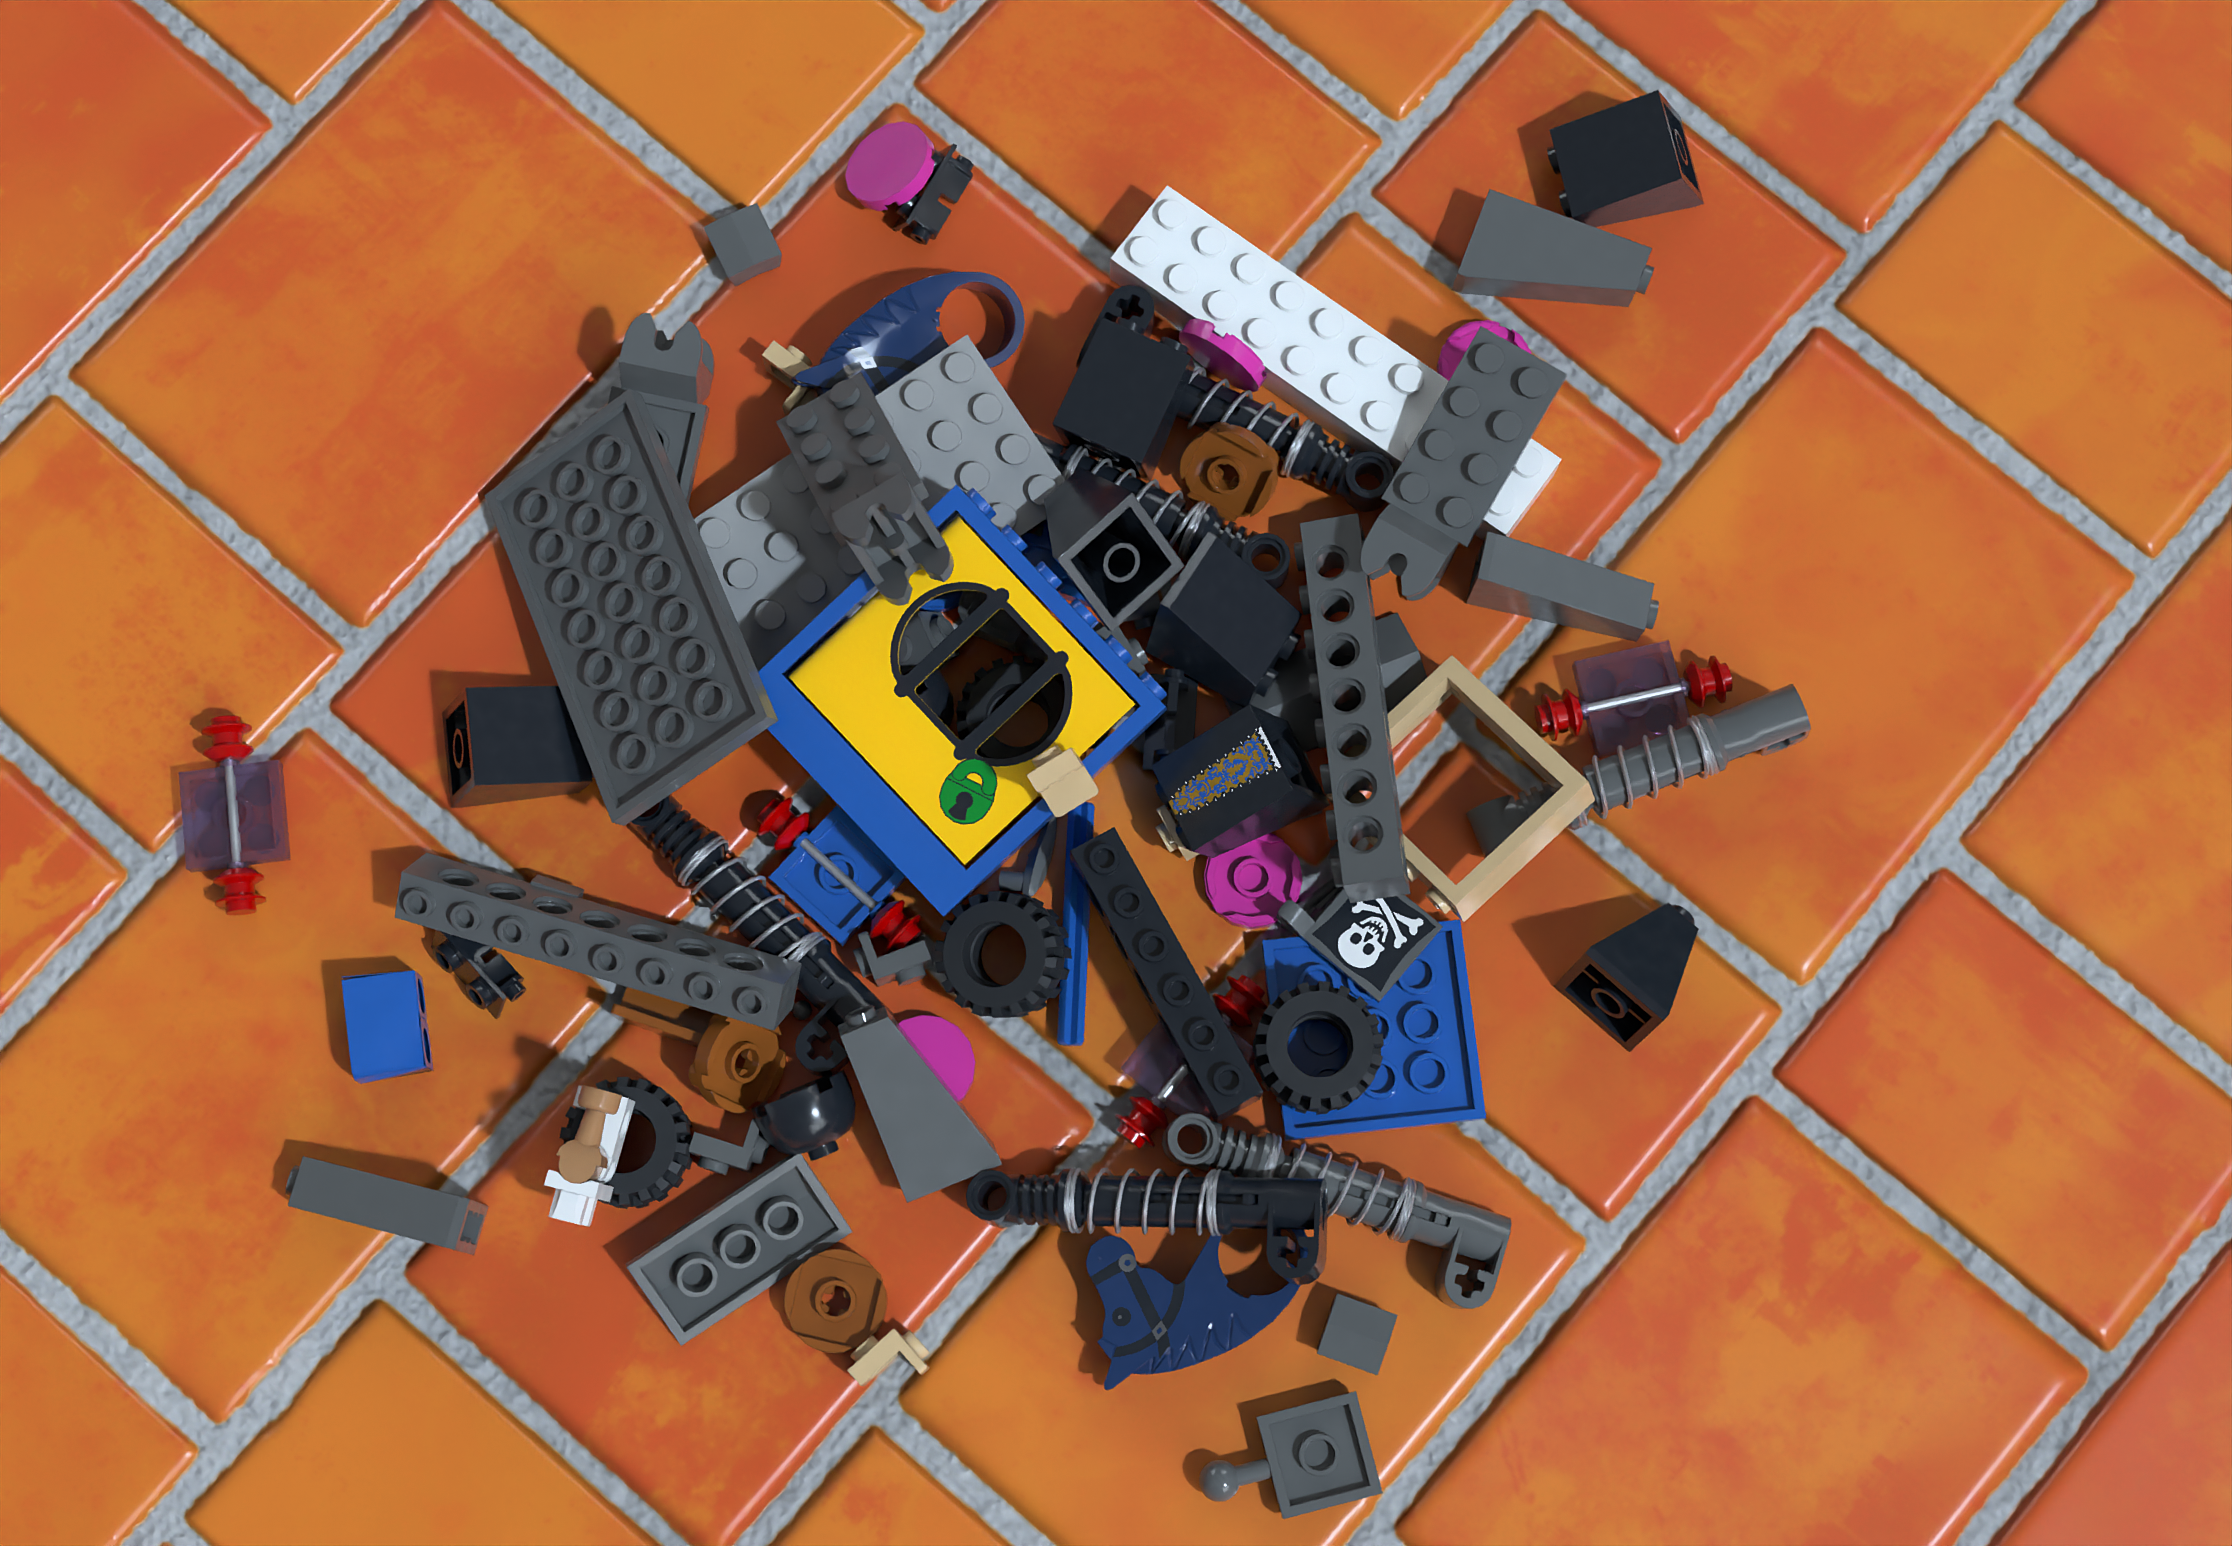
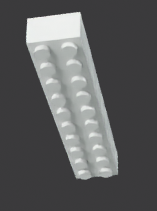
M1168 185L1110 258V279L1121 287L1126 285L1142 287L1153 299L1154 310L1181 329L1184 328L1189 320L1199 318L1213 323L1216 327L1212 333L1223 337L1226 333L1236 336L1251 348L1264 363V372H1266L1267 378L1262 386L1315 423L1321 425L1322 428L1351 446L1355 451L1356 449L1361 452L1372 451L1383 455L1392 465L1394 476L1449 382ZM1531 438L1476 535L1482 540L1485 539L1487 532L1509 537L1552 479L1562 459Z

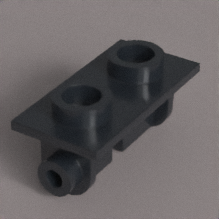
M953 143L939 152L936 150L932 151L931 158L935 161L933 172L925 186L911 200L900 206L897 205L895 213L900 215L893 227L894 231L897 232L909 226L913 229L910 234L911 237L924 245L928 243L929 239H936L952 211L938 201L940 195L952 204L957 203L973 177L971 170L974 164L969 159L960 155L956 159L951 157L957 148L956 144Z
M1165 669L1164 675L1150 674L1167 694L1161 700L1167 710L1145 730L1143 770L1153 771L1151 767L1153 764L1194 739L1198 681L1189 676H1184V670Z
M436 930L431 945L435 960L443 970L448 973L454 972L466 985L465 989L469 998L478 1008L483 1010L486 1008L497 1019L501 1015L506 998L514 1002L525 993L526 988L522 984L524 978L501 953L488 963L481 959L493 950L492 946Z

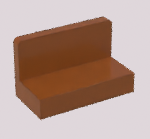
M629 987L626 988L621 1004L614 1003L610 1012L616 1019L697 1048L703 1034L709 1027L712 1016L716 1014Z

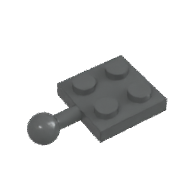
M1356 1391L1256 1417L1266 1458L1236 1466L1225 1460H1214L1204 1466L1199 1476L1201 1491L1208 1499L1216 1502L1231 1499L1237 1493L1239 1486L1271 1478L1282 1519L1383 1493Z

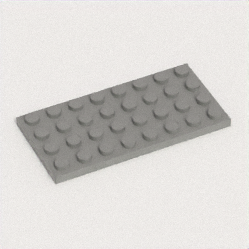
M965 335L875 396L930 495L921 501L927 512L957 484L965 494L973 487L997 513L991 521L999 530L1008 524L1021 538L1047 520L1044 499L1059 487L1065 479L968 335ZM792 453L694 519L757 671L761 670L865 571L850 546L847 544L841 547L834 537ZM958 513L939 532L941 533L957 516H959L965 524L969 523ZM973 529V532L980 538V540H981L994 554H997V553L990 547V545ZM879 590L875 591L859 608H857L841 625H839L822 643H820L804 660H802V661L786 676V678H789V675H790L794 670H796L812 653H814L830 636H832L849 618H851V617H852L867 601H869Z

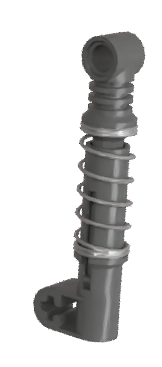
M1789 684L1728 710L1725 709L1713 716L1703 713L1696 716L1692 715V718H1687V726L1675 730L1673 726L1669 725L1667 728L1668 734L1653 740L1644 735L1642 738L1643 744L1627 750L1618 745L1617 754L1602 760L1593 755L1592 764L1582 767L1584 774L1582 776L1589 781L1595 801L1577 816L1567 828L1576 830L1580 827L1583 828L1584 825L1587 826V816L1592 808L1600 818L1606 819L1608 810L1623 805L1625 808L1631 809L1633 800L1645 795L1656 799L1658 790L1672 784L1675 788L1682 789L1684 779L1697 774L1700 778L1707 779L1708 775L1713 776L1714 773L1718 774V772L1725 770L1727 763L1739 757L1742 758L1746 754L1758 750L1762 756L1769 755L1806 739L1811 730V725L1796 688L1793 684ZM1548 782L1541 784L1543 788L1541 791H1538L1536 786L1530 788L1531 795L1526 796L1524 791L1519 792L1520 799L1516 801L1512 795H1506L1483 803L1466 813L1484 859L1557 792Z
M1189 1113L1182 1115L1169 1123L1163 1132L1162 1147L1164 1153L1171 1162L1179 1166L1191 1167L1207 1172L1209 1167H1212V1170L1230 1171L1236 1177L1325 1178L1328 1193V1217L1333 1214L1345 1217L1350 1227L1359 1224V1222L1370 1225L1373 1233L1377 1236L1387 1231V1236L1390 1240L1393 1239L1394 1241L1405 1243L1413 1239L1443 1249L1435 1275L1434 1286L1442 1302L1452 1308L1473 1309L1480 1307L1490 1299L1495 1289L1511 1231L1510 1217L1427 1191L1423 1183L1416 1181L1414 1178L1410 1179L1407 1177L1403 1182L1384 1177L1383 1168L1379 1170L1378 1174H1374L1357 1168V1160L1350 1166L1331 1160L1332 1152H1329L1326 1158L1307 1152L1305 1143L1301 1145L1300 1149L1293 1147L1289 1156H1287L1281 1146L1282 1139L1280 1135L1276 1136L1275 1133L1272 1134L1265 1131L1259 1135L1251 1134L1246 1139L1245 1131L1239 1130L1234 1135V1128L1227 1126L1222 1131L1221 1123L1212 1121L1201 1114ZM1182 1127H1193L1201 1134L1202 1146L1196 1154H1187L1179 1147L1177 1136ZM1457 1253L1486 1262L1484 1271L1479 1269L1468 1270L1469 1266L1455 1262ZM1467 1273V1280L1474 1283V1288L1472 1291H1463L1462 1293V1287L1455 1284L1456 1275H1465Z

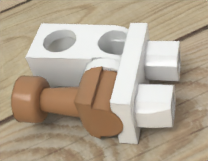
M585 1085L578 1086L573 1106L584 1109L585 1113L575 1139L562 1145L556 1154L560 1156V1172L548 1170L544 1185L556 1188L548 1217L590 1227L598 1199L610 1202L614 1187L605 1184L612 1179L615 1173L635 1101L609 1091Z

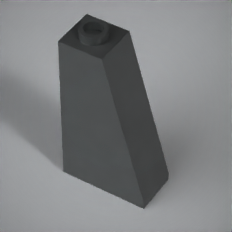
M1489 189L1452 290L1461 294L1629 307L1635 292L1645 294L1652 277L1654 267L1646 265L1652 248Z
M1487 532L1476 556L1466 604L1635 642L1641 637L1645 628L1653 629L1659 607V601L1651 599L1654 583L1492 532Z
M873 1005L856 1009L845 1016L846 1022L837 1025L839 1033L907 1203L1002 1165L991 1139L886 1007L875 1010Z
M305 1156L302 1157L300 1166L295 1165L286 1184V1195L290 1196L288 1203L290 1207L471 1255L475 1254L489 1207L468 1198Z

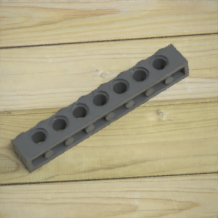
M1358 513L1300 523L1302 542L1294 543V552L1298 571L1306 570L1307 585L1299 586V594L1303 614H1311L1312 629L1304 630L1308 657L1309 659L1316 658L1318 673L1310 674L1309 677L1314 704L1321 703L1323 718L1315 719V730L1319 748H1327L1328 764L1320 765L1324 793H1332L1334 810L1326 811V823L1330 840H1338L1339 856L1331 857L1334 883L1336 887H1344L1350 903L1411 894L1370 575L1363 571L1360 560L1365 534ZM1331 569H1343V571L1335 577H1323L1324 574ZM1337 612L1349 613L1341 621H1328ZM1342 656L1354 657L1353 661L1348 665H1333ZM1346 701H1360V704L1354 710L1348 712L1338 710ZM1354 745L1366 747L1359 756H1344L1346 750ZM1363 790L1372 792L1370 798L1363 803L1355 804L1349 802L1352 795L1356 792ZM1364 837H1375L1378 839L1377 843L1368 850L1361 851L1355 849L1357 842Z
M425 853L401 872L395 918L770 1030H775L793 1009L802 963L579 897L533 886L528 882L429 853Z

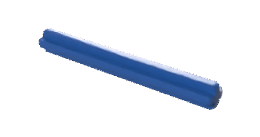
M1084 802L1068 812L1062 927L1066 928L1069 936L1063 939L1064 947L1071 948L1072 959L1065 958L1064 968L1070 969L1067 980H1060L1059 988L1062 990L1059 992L1057 1042L1060 1045L1072 1047L1081 1046L1084 1042L1090 898L1070 864V850L1093 839L1095 807L1093 803Z

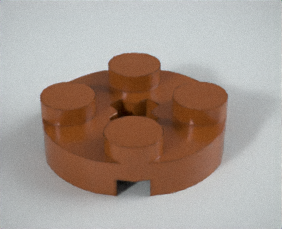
M1216 422L1209 429L1199 433L1185 449L1180 462L1181 480L1185 477L1186 485L1190 489L1187 495L1194 505L1200 501H1205L1206 504L1209 503L1216 507L1219 515L1226 519L1225 521H1236L1238 517H1246L1248 515L1251 517L1259 513L1271 499L1278 482L1277 465L1279 458L1275 449L1266 445L1252 431L1241 426L1230 425L1226 422ZM1229 464L1233 466L1238 472L1239 478L1234 477L1231 482L1223 479L1224 471L1218 465Z
M717 1013L714 1014L709 1022V1027L699 1042L695 1061L689 1069L691 1084L700 1089L702 1096L707 1102L715 1107L734 1113L750 1111L746 1107L751 1106L756 1101L765 1102L778 1087L785 1068V1050L779 1049L776 1034L782 1035L779 1027L775 1030H770ZM741 1052V1056L746 1059L742 1068H735L737 1056Z
M839 1249L821 1252L816 1256L810 1257L804 1264L802 1263L791 1275L784 1296L785 1312L792 1329L805 1344L827 1353L848 1352L858 1348L872 1335L874 1336L883 1324L888 1305L887 1291L881 1274L862 1256ZM835 1287H843L844 1297L851 1300L849 1309H840L838 1316H830L829 1306L822 1304V1297L824 1294H833Z

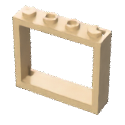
M1451 655L1388 713L1392 749L1453 694L1557 791L1457 885L1403 834L1409 881L1413 882L1418 877L1429 888L1425 895L1437 909H1440L1444 914L1451 910L1465 922L1593 803L1595 798L1588 780ZM1354 745L1344 756H1359L1366 747ZM1359 791L1352 795L1349 802L1359 804L1368 799ZM1332 793L1327 794L1326 798L1333 804ZM1365 837L1373 846L1378 841L1375 837Z

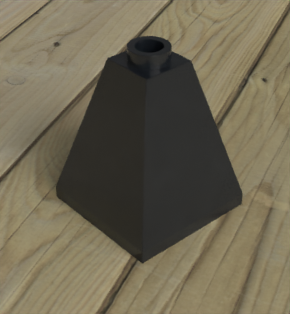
M1666 903L1592 945L1554 987L1625 1049L1631 1052L1670 1014L1699 928L1694 925L1695 920L1689 911L1679 905Z

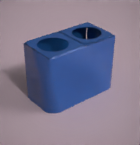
M415 970L343 976L344 980L341 981L350 1063L354 1080L364 1084L434 1071L422 976Z

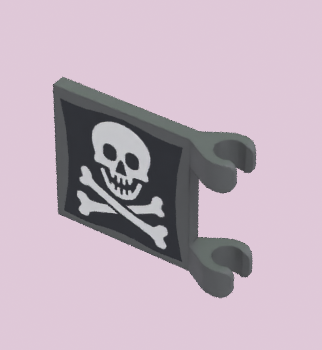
M1338 842L1330 849L1327 858L1330 863L1331 857L1339 856ZM1345 889L1339 893L1316 921L1292 900L1286 901L1279 908L1276 917L1284 927L1302 938L1378 1003L1443 928L1440 923L1406 895L1350 903Z

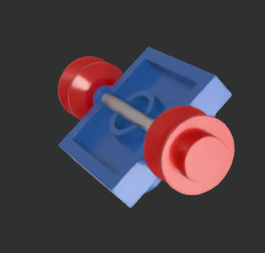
M791 797L782 802L775 798L765 806L757 817V820L761 823L757 834L762 836L771 832L776 837L773 849L776 851L787 849L791 846L795 848L769 876L770 881L843 947L861 926L871 918L873 920L870 925L869 937L874 938L883 935L888 939L887 953L892 952L896 948L899 950L910 946L916 941L922 932L917 926L922 916L916 915L908 918L902 913L905 905L904 900L889 902L887 905L884 903L907 877L841 808L836 805L809 834L806 832L809 823V813L804 812L796 816L790 810L793 803Z

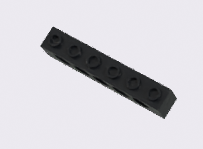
M1115 827L1070 850L1071 866L1213 1120L1220 1122L1260 1100L1263 1093L1261 1086Z

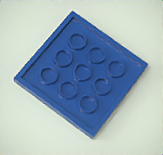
M1460 920L1438 922L1443 928L1379 1003L1302 938L1290 937L1262 940L1268 1005L1272 1004L1278 995L1286 990L1289 992L1295 989L1298 984L1308 982V985H1317L1319 981L1330 982V987L1338 989L1342 985L1351 989L1350 995L1356 999L1361 996L1368 1003L1366 1008L1371 1015L1375 1013L1379 1021L1377 1026L1378 1032L1383 1034L1384 1042L1381 1048V1056L1383 1058L1381 1066L1376 1072L1375 1079L1366 1091L1347 1107L1339 1111L1335 1109L1327 1114L1316 1115V1112L1307 1111L1305 1114L1296 1112L1295 1107L1288 1104L1285 1106L1280 1104L1285 1141L1486 1119ZM1304 1021L1296 1026L1289 1036L1287 1045L1289 1057L1300 1071L1309 1076H1331L1343 1066L1346 1060L1347 1044L1343 1035L1336 1027L1325 1021Z

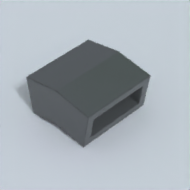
M757 203L729 213L703 227L727 277L735 286L759 274L780 267L782 253Z
M1337 1293L1333 1299L1316 1349L1317 1354L1378 1375L1398 1315Z

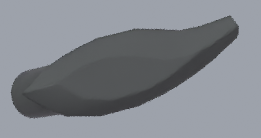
M1054 816L1042 827L1034 848L1028 854L1024 872H1000V890L1022 891L1026 897H1033L1045 880L1052 859L1056 839L1057 817Z

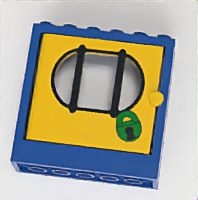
M957 484L928 511L939 531L958 513L969 523L965 524L957 516L941 532L954 560L952 574L945 582L931 579L925 570L914 572L909 578V583L913 588L909 603L901 606L889 603L878 591L789 675V678H786L802 660L878 590L865 570L758 671L778 718V721L767 729L942 916L952 913L951 911L957 905L962 904L1054 817L1041 793H1037L1027 777V774L1036 769L1032 760L1055 745H1058L1062 752L1069 748H1074L1080 757L1135 705L1127 694L973 532V529L1140 705L1130 717L1082 761L1092 779L1100 774L1167 710L1166 706L1161 702L1167 696L1165 690L1147 671L1138 677L1127 666L1133 659L1131 654L1111 634L1104 641L1093 630L1099 622L1077 597L1069 604L1058 593L1065 585L1043 561L1034 567L1025 558V555L1031 549L1008 524L999 530L991 521L997 513L973 487L965 494ZM971 590L987 595V599L908 674H901L899 666L901 637L909 620L921 606L941 594L952 591ZM1004 609L1047 654L1048 660L965 739L960 740L916 694L915 690L998 610ZM1056 674L1063 675L1065 685L1063 710L1056 727L1045 741L1033 750L1012 758L992 759L977 755V749ZM809 701H811L824 714V716L839 730V732L870 763V765L885 779V781L916 812V814L931 828V830L946 844V846L962 861L964 865H966L980 850H982L1032 801H1034L1038 796H1041L1043 799H1041L1026 815H1024L1008 832H1006L991 848H989L974 864H972L966 870V868L951 854V852L920 821V819L905 805V803L890 789V787L875 773V771L859 756V754L844 740V738L829 724V722L813 707V705Z

